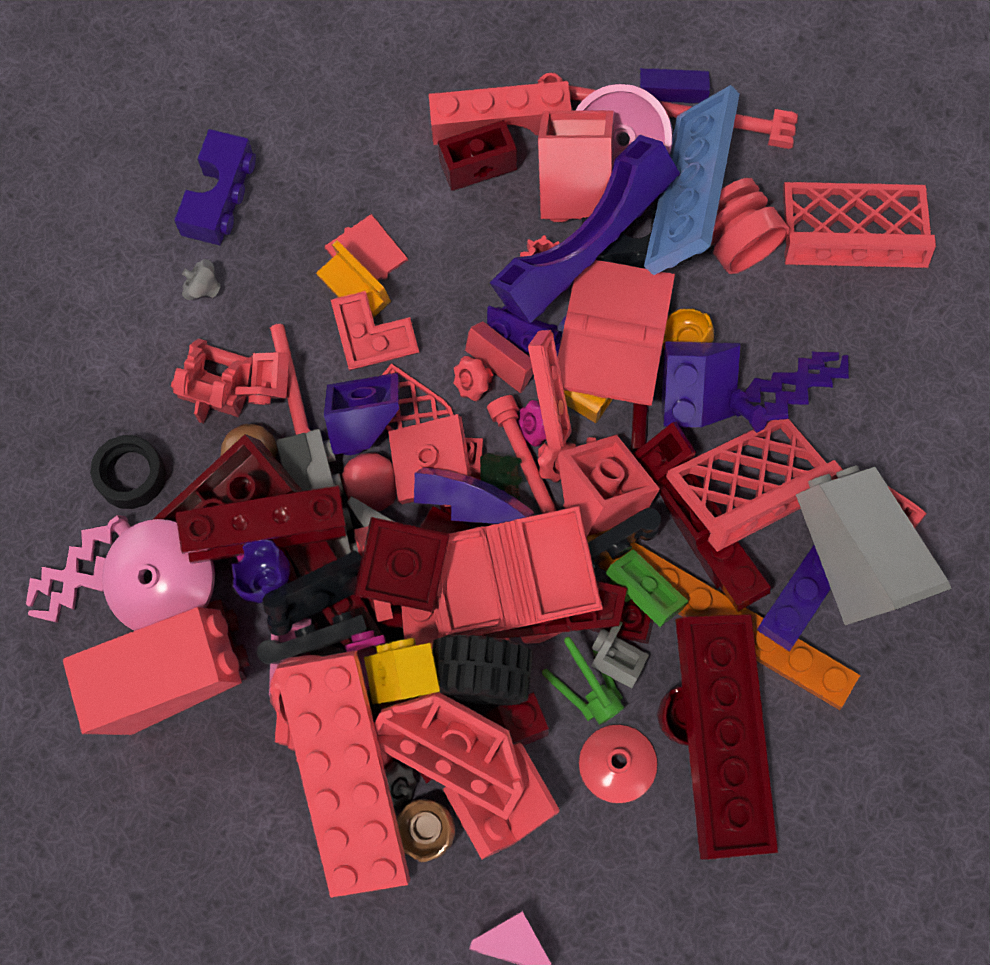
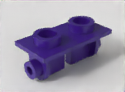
M506 306L503 308L487 307V325L525 353L529 354L528 345L538 331L551 330L555 345L561 340L562 332L554 324L549 325L537 319L529 323L511 314Z

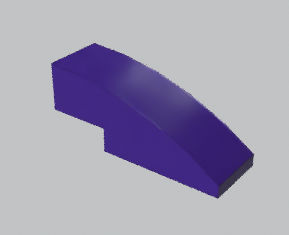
M426 467L415 472L414 503L451 505V521L499 524L534 516V511L515 497L474 477L448 470Z

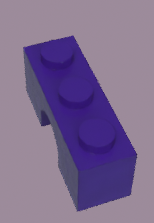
M208 129L197 160L203 175L218 179V183L207 192L199 193L185 190L174 221L181 236L221 246L224 235H229L232 231L234 223L232 213L235 205H240L244 198L245 185L243 183L246 175L252 174L254 170L256 155L252 152L248 138Z

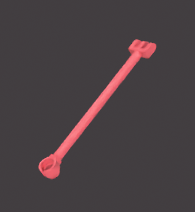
M546 73L540 77L538 84L561 82L563 80L555 73ZM568 82L570 100L582 102L588 95L596 91L594 89L571 86ZM659 101L667 111L668 116L677 118L679 114L692 108V106ZM778 109L774 111L773 120L736 114L733 128L770 134L769 146L791 149L794 143L792 137L795 136L796 131L794 125L797 124L798 115L794 112Z

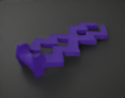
M812 352V359L798 357L797 372H773L771 381L754 378L745 392L741 389L732 392L730 408L736 417L742 415L746 418L753 430L758 433L765 428L768 420L789 419L788 404L809 405L808 388L812 386L833 388L831 378L849 379L848 355L842 356L840 368L825 367L824 362L839 360L838 352ZM808 370H820L819 374H811ZM782 383L796 385L795 392L782 391ZM760 392L775 393L776 403L764 401L765 408L759 404L753 406L749 402L761 403Z

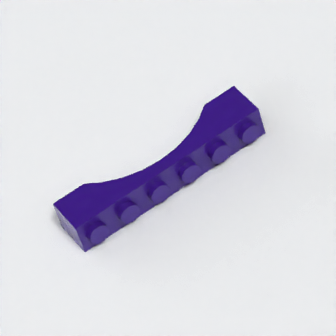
M639 135L615 158L611 177L603 196L592 214L578 230L566 240L547 251L531 256L515 257L489 282L511 314L529 323L539 317L561 292L569 288L571 282L585 268L594 263L596 257L610 243L616 241L620 234L636 218L641 216L645 209L661 193L669 188L670 184L680 175V172L663 142Z

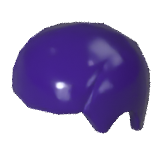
M262 540L244 544L243 559L239 563L232 564L233 587L244 600L262 603L263 597L267 593L287 584L289 581L291 565L273 540Z

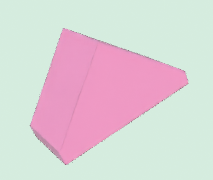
M523 911L471 942V951L518 965H551Z

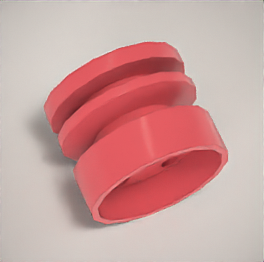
M752 178L737 180L722 188L711 245H715L713 254L729 274L740 273L766 258L784 241L790 229L774 207H766L768 199L763 192H759L760 188Z

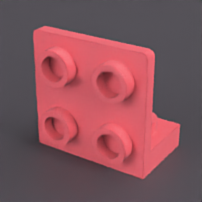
M520 742L513 744L525 788L507 820L448 787L443 789L481 859L511 847L559 813V807L523 744Z

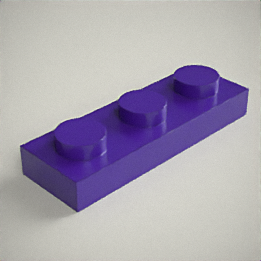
M815 545L812 546L757 628V631L789 652L831 589Z

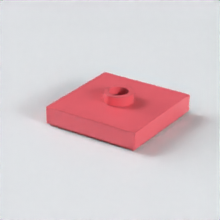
M459 414L388 431L398 502L402 505L414 502L415 472L423 467L448 470L471 476L463 422Z

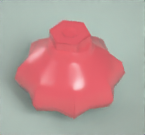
M464 356L461 358L460 363L454 367L455 378L453 384L458 388L462 398L478 401L483 393L489 389V383L492 382L494 375L490 368L484 367L481 359Z
M566 442L561 450H549L548 444L544 443L538 449L539 458L537 460L540 466L539 475L541 478L550 479L553 482L561 480L557 456L560 451L576 447V445Z

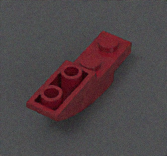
M687 474L682 477L688 485L703 488L695 475ZM665 478L656 483L660 488L658 492L695 556L715 587L723 590L737 612L770 594V585L738 541L717 552L708 541L711 534L670 481ZM706 500L705 506L715 518L723 514L715 502Z

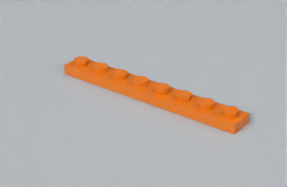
M608 530L588 536L587 541H592ZM636 542L630 544L631 550L634 549L688 600L684 609L678 613L680 616L751 614L757 662L836 709L840 710L860 677L858 673L800 639L796 641L789 652L757 631V628L764 619L763 617L746 607L737 612L724 594ZM610 556L598 563L601 569L607 571L610 565L618 559L612 560Z

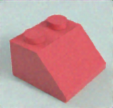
M618 435L560 451L557 456L565 509L580 506L586 537L611 529L638 512L649 508L660 490Z

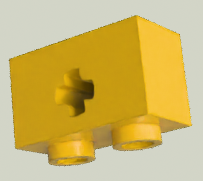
M415 638L395 641L376 646L377 654L364 657L373 704L440 692L430 643L416 645Z

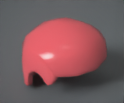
M376 452L363 453L349 460L344 466L341 482L348 501L352 496L376 511H382L394 503L397 490L393 464L388 458Z

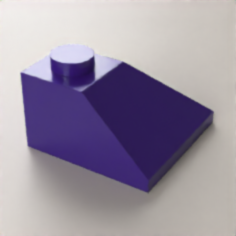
M398 373L327 385L324 418L334 455L341 453L344 455H356L365 449H370L399 410Z

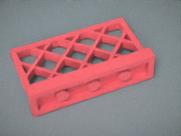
M784 182L785 223L790 228L786 237L785 265L928 268L936 244L935 235H931L926 185ZM792 194H806L813 201L805 208H802L793 201ZM831 195H841L848 202L838 209L827 199ZM866 196H877L884 203L874 210L863 199ZM902 196L917 197L918 205L910 211L898 200ZM818 206L832 215L823 223L810 214ZM854 206L867 216L859 224L846 215ZM889 207L903 217L895 225L881 215ZM803 219L815 230L813 232H794V226ZM838 220L851 231L848 233H834L829 227ZM874 221L885 229L886 232L884 234H873L864 228ZM910 222L921 231V235L905 234L900 229Z
M789 419L772 420L758 433L751 430L668 470L666 478L710 531L711 534L708 541L718 552L801 509L796 494L810 488L808 481L826 474H830L832 480L838 479L836 473L843 469L835 460L826 463ZM781 429L790 439V445L771 441V433ZM749 445L762 448L761 459L742 455V447ZM768 450L788 455L787 466L767 461ZM794 457L808 460L814 468L809 471L794 468ZM720 459L734 463L732 474L712 469L713 461ZM739 464L760 469L758 480L739 476ZM765 471L784 475L785 482L781 485L764 482ZM687 474L705 477L703 488L688 485L682 477ZM710 479L729 483V495L708 490ZM736 485L756 490V497L752 500L735 497ZM706 500L727 505L726 513L715 518L705 506Z

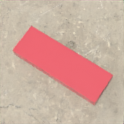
M541 330L536 333L528 345L548 449L561 450L572 430L553 332L551 330Z

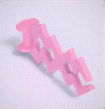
M116 515L106 526L81 530L82 548L69 546L67 563L64 570L42 567L41 580L30 578L26 605L29 607L33 606L39 591L49 597L51 593L49 611L29 610V616L58 623L61 605L75 610L76 594L79 587L83 586L104 592L102 573L106 558L96 556L93 576L79 573V559L93 562L95 541L112 545V533H117L120 536L131 527L126 516ZM53 580L63 582L62 593L51 591Z

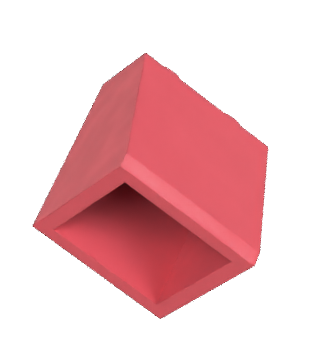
M613 110L543 111L538 136L541 219L565 222L569 219L589 217L603 196L613 169Z

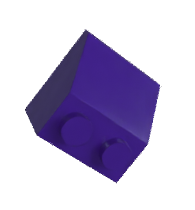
M665 341L661 408L664 426L667 427L672 422H676L679 427H704L735 416L730 408L732 392L737 390L740 343Z

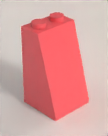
M196 607L62 659L82 734L132 735L241 684L242 681L238 671L239 662L232 651L227 634L228 625L221 614V610Z

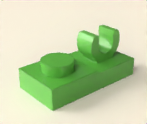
M634 549L611 564L606 571V574L611 578L609 584L627 588L625 601L628 602L633 599L632 601L659 627L681 612L688 603V600Z

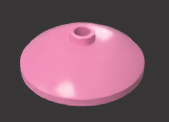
M628 84L605 86L588 95L575 110H613V165L615 158L639 135L662 141L669 155L671 153L673 131L667 111L657 98L642 88ZM622 133H627L630 137V141L626 146H621L618 141Z
M162 519L147 520L127 529L111 546L103 566V591L114 615L125 626L136 631L196 607L206 608L214 589L213 561L191 564L188 553H181L177 522ZM150 570L153 577L151 582L147 584L144 581V573Z

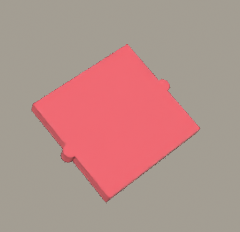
M372 214L352 228L346 227L343 234L324 246L333 258L337 253L332 244L338 240L377 281L380 279L386 280L390 272L408 261L405 254Z

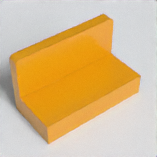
M336 240L332 246L337 254L316 274L338 298L366 291L372 317L374 318L391 300L385 288Z

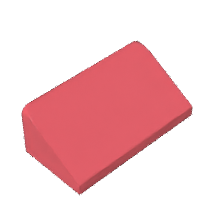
M482 321L471 327L465 351L475 359H481L484 366L490 368L498 377L519 393H522L533 375L530 357Z

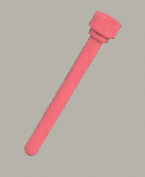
M507 395L492 401L487 406L493 422L498 423L499 427L504 428L541 513L557 511L516 421L519 418L517 414L519 407L514 396Z

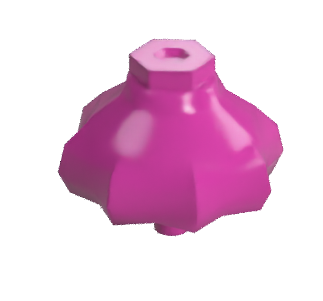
M531 400L526 407L520 409L518 425L525 441L537 447L546 440L540 404L536 400Z

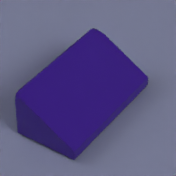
M640 68L639 88L644 89L663 102L700 103L709 98V71Z

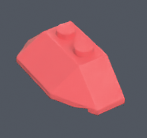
M438 692L383 708L380 711L374 726L381 751L503 819H508L525 788L509 730Z

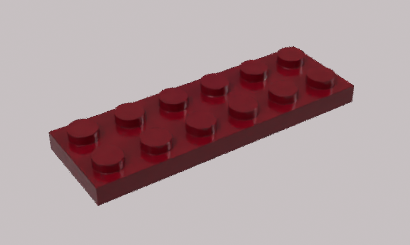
M749 614L677 618L675 621L700 860L778 853L752 616Z

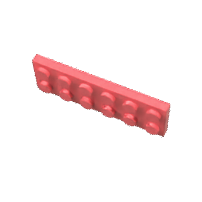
M357 650L279 664L275 671L330 898L408 885L410 875Z

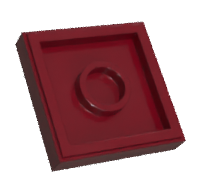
M371 517L354 596L433 612L450 534Z

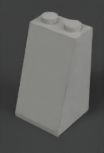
M858 465L837 472L838 479L834 480L831 479L830 474L820 476L808 481L809 489L796 494L845 625L896 610L951 589L946 576L876 467L860 471Z

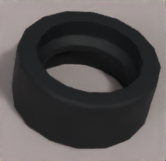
M121 435L109 439L98 448L91 462L90 474L95 488L108 503L120 509H136L149 504L159 495L165 483L166 470L161 456L149 441L136 435ZM128 452H136L144 456L150 467V473L146 481L137 489L128 492H120L113 489L107 479V470L111 462L118 456Z

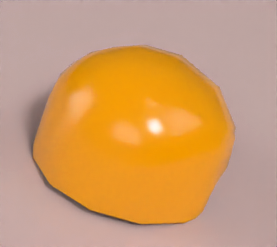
M679 309L668 315L662 345L664 350L665 341L713 343L714 327L707 313H701L695 309Z

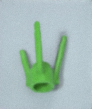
M565 637L564 642L593 689L592 692L585 696L589 703L586 704L548 669H544L542 675L581 710L587 721L595 718L598 724L601 725L625 709L620 701L623 699V696L616 688L613 678L602 672L605 684H599L572 639ZM593 650V653H594L595 657H596V655H597L598 652L595 651V650Z

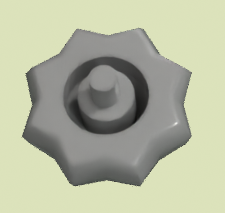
M203 259L201 262H197L191 271L185 268L182 272V275L187 277L182 286V296L184 299L191 301L203 296L214 298L221 288L220 283L215 278L214 265L210 260Z

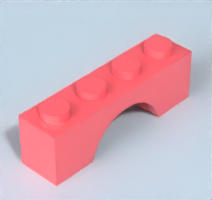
M568 81L428 94L433 145H438L440 140L504 119L507 125L521 126L531 130L535 135H539L543 111H572Z

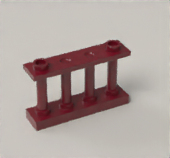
M339 485L175 513L181 553H188L191 564L244 555L243 545L250 542L273 540L280 549L346 538Z

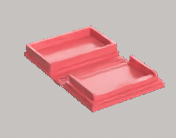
M595 260L592 265L585 268L574 279L558 353L564 390L652 406L675 274L659 272L653 275L644 268Z
M580 506L450 533L433 610L439 638L450 635L481 636L603 609Z

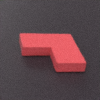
M366 291L331 300L349 371L419 353L410 317L375 326Z

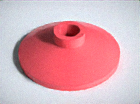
M610 725L597 730L586 740L580 753L579 769L583 782L595 796L611 803H627L641 797L651 787L657 772V757L652 744L641 732L625 725ZM615 755L623 756L626 759L625 767L621 769L615 768L611 763L612 757Z

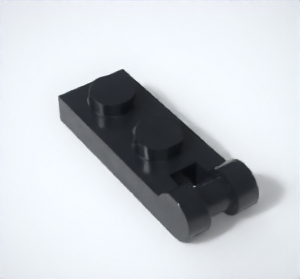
M646 508L588 542L594 572L599 569L598 563L611 556L612 560H616L625 555L632 548L630 544L638 539L644 541L654 539L658 534L661 523L659 512L652 508Z
M355 550L267 593L263 597L262 603L265 613L269 615L267 617L269 632L276 636L285 635L292 629V624L354 595L362 556Z
M353 610L333 617L334 625L319 630L317 624L298 629L294 631L295 639L283 643L275 640H265L258 646L257 656L263 663L279 664L287 658L310 653L349 639L351 636L371 631L366 616L359 615L356 617Z

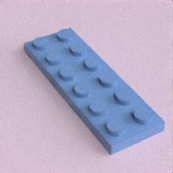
M732 85L677 116L670 156L680 175L659 196L644 267L653 275L667 268H673L679 262L695 254H701L711 247L740 95Z

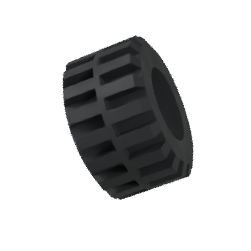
M450 635L433 641L432 654L440 690L438 693H442L455 701L485 705H517L528 701L533 651L528 647L510 640L473 635Z

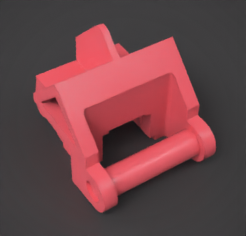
M198 338L189 346V354L184 362V369L177 368L175 371L174 379L171 382L173 393L180 399L195 403L194 414L200 423L204 424L210 408L239 417L247 396L235 395L236 387H251L253 355L249 358L207 345L206 340ZM205 359L228 366L222 373V377L204 370Z

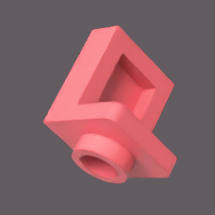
M280 352L253 353L251 387H236L235 395L249 397L248 403L257 405H271V399L286 398L289 354Z

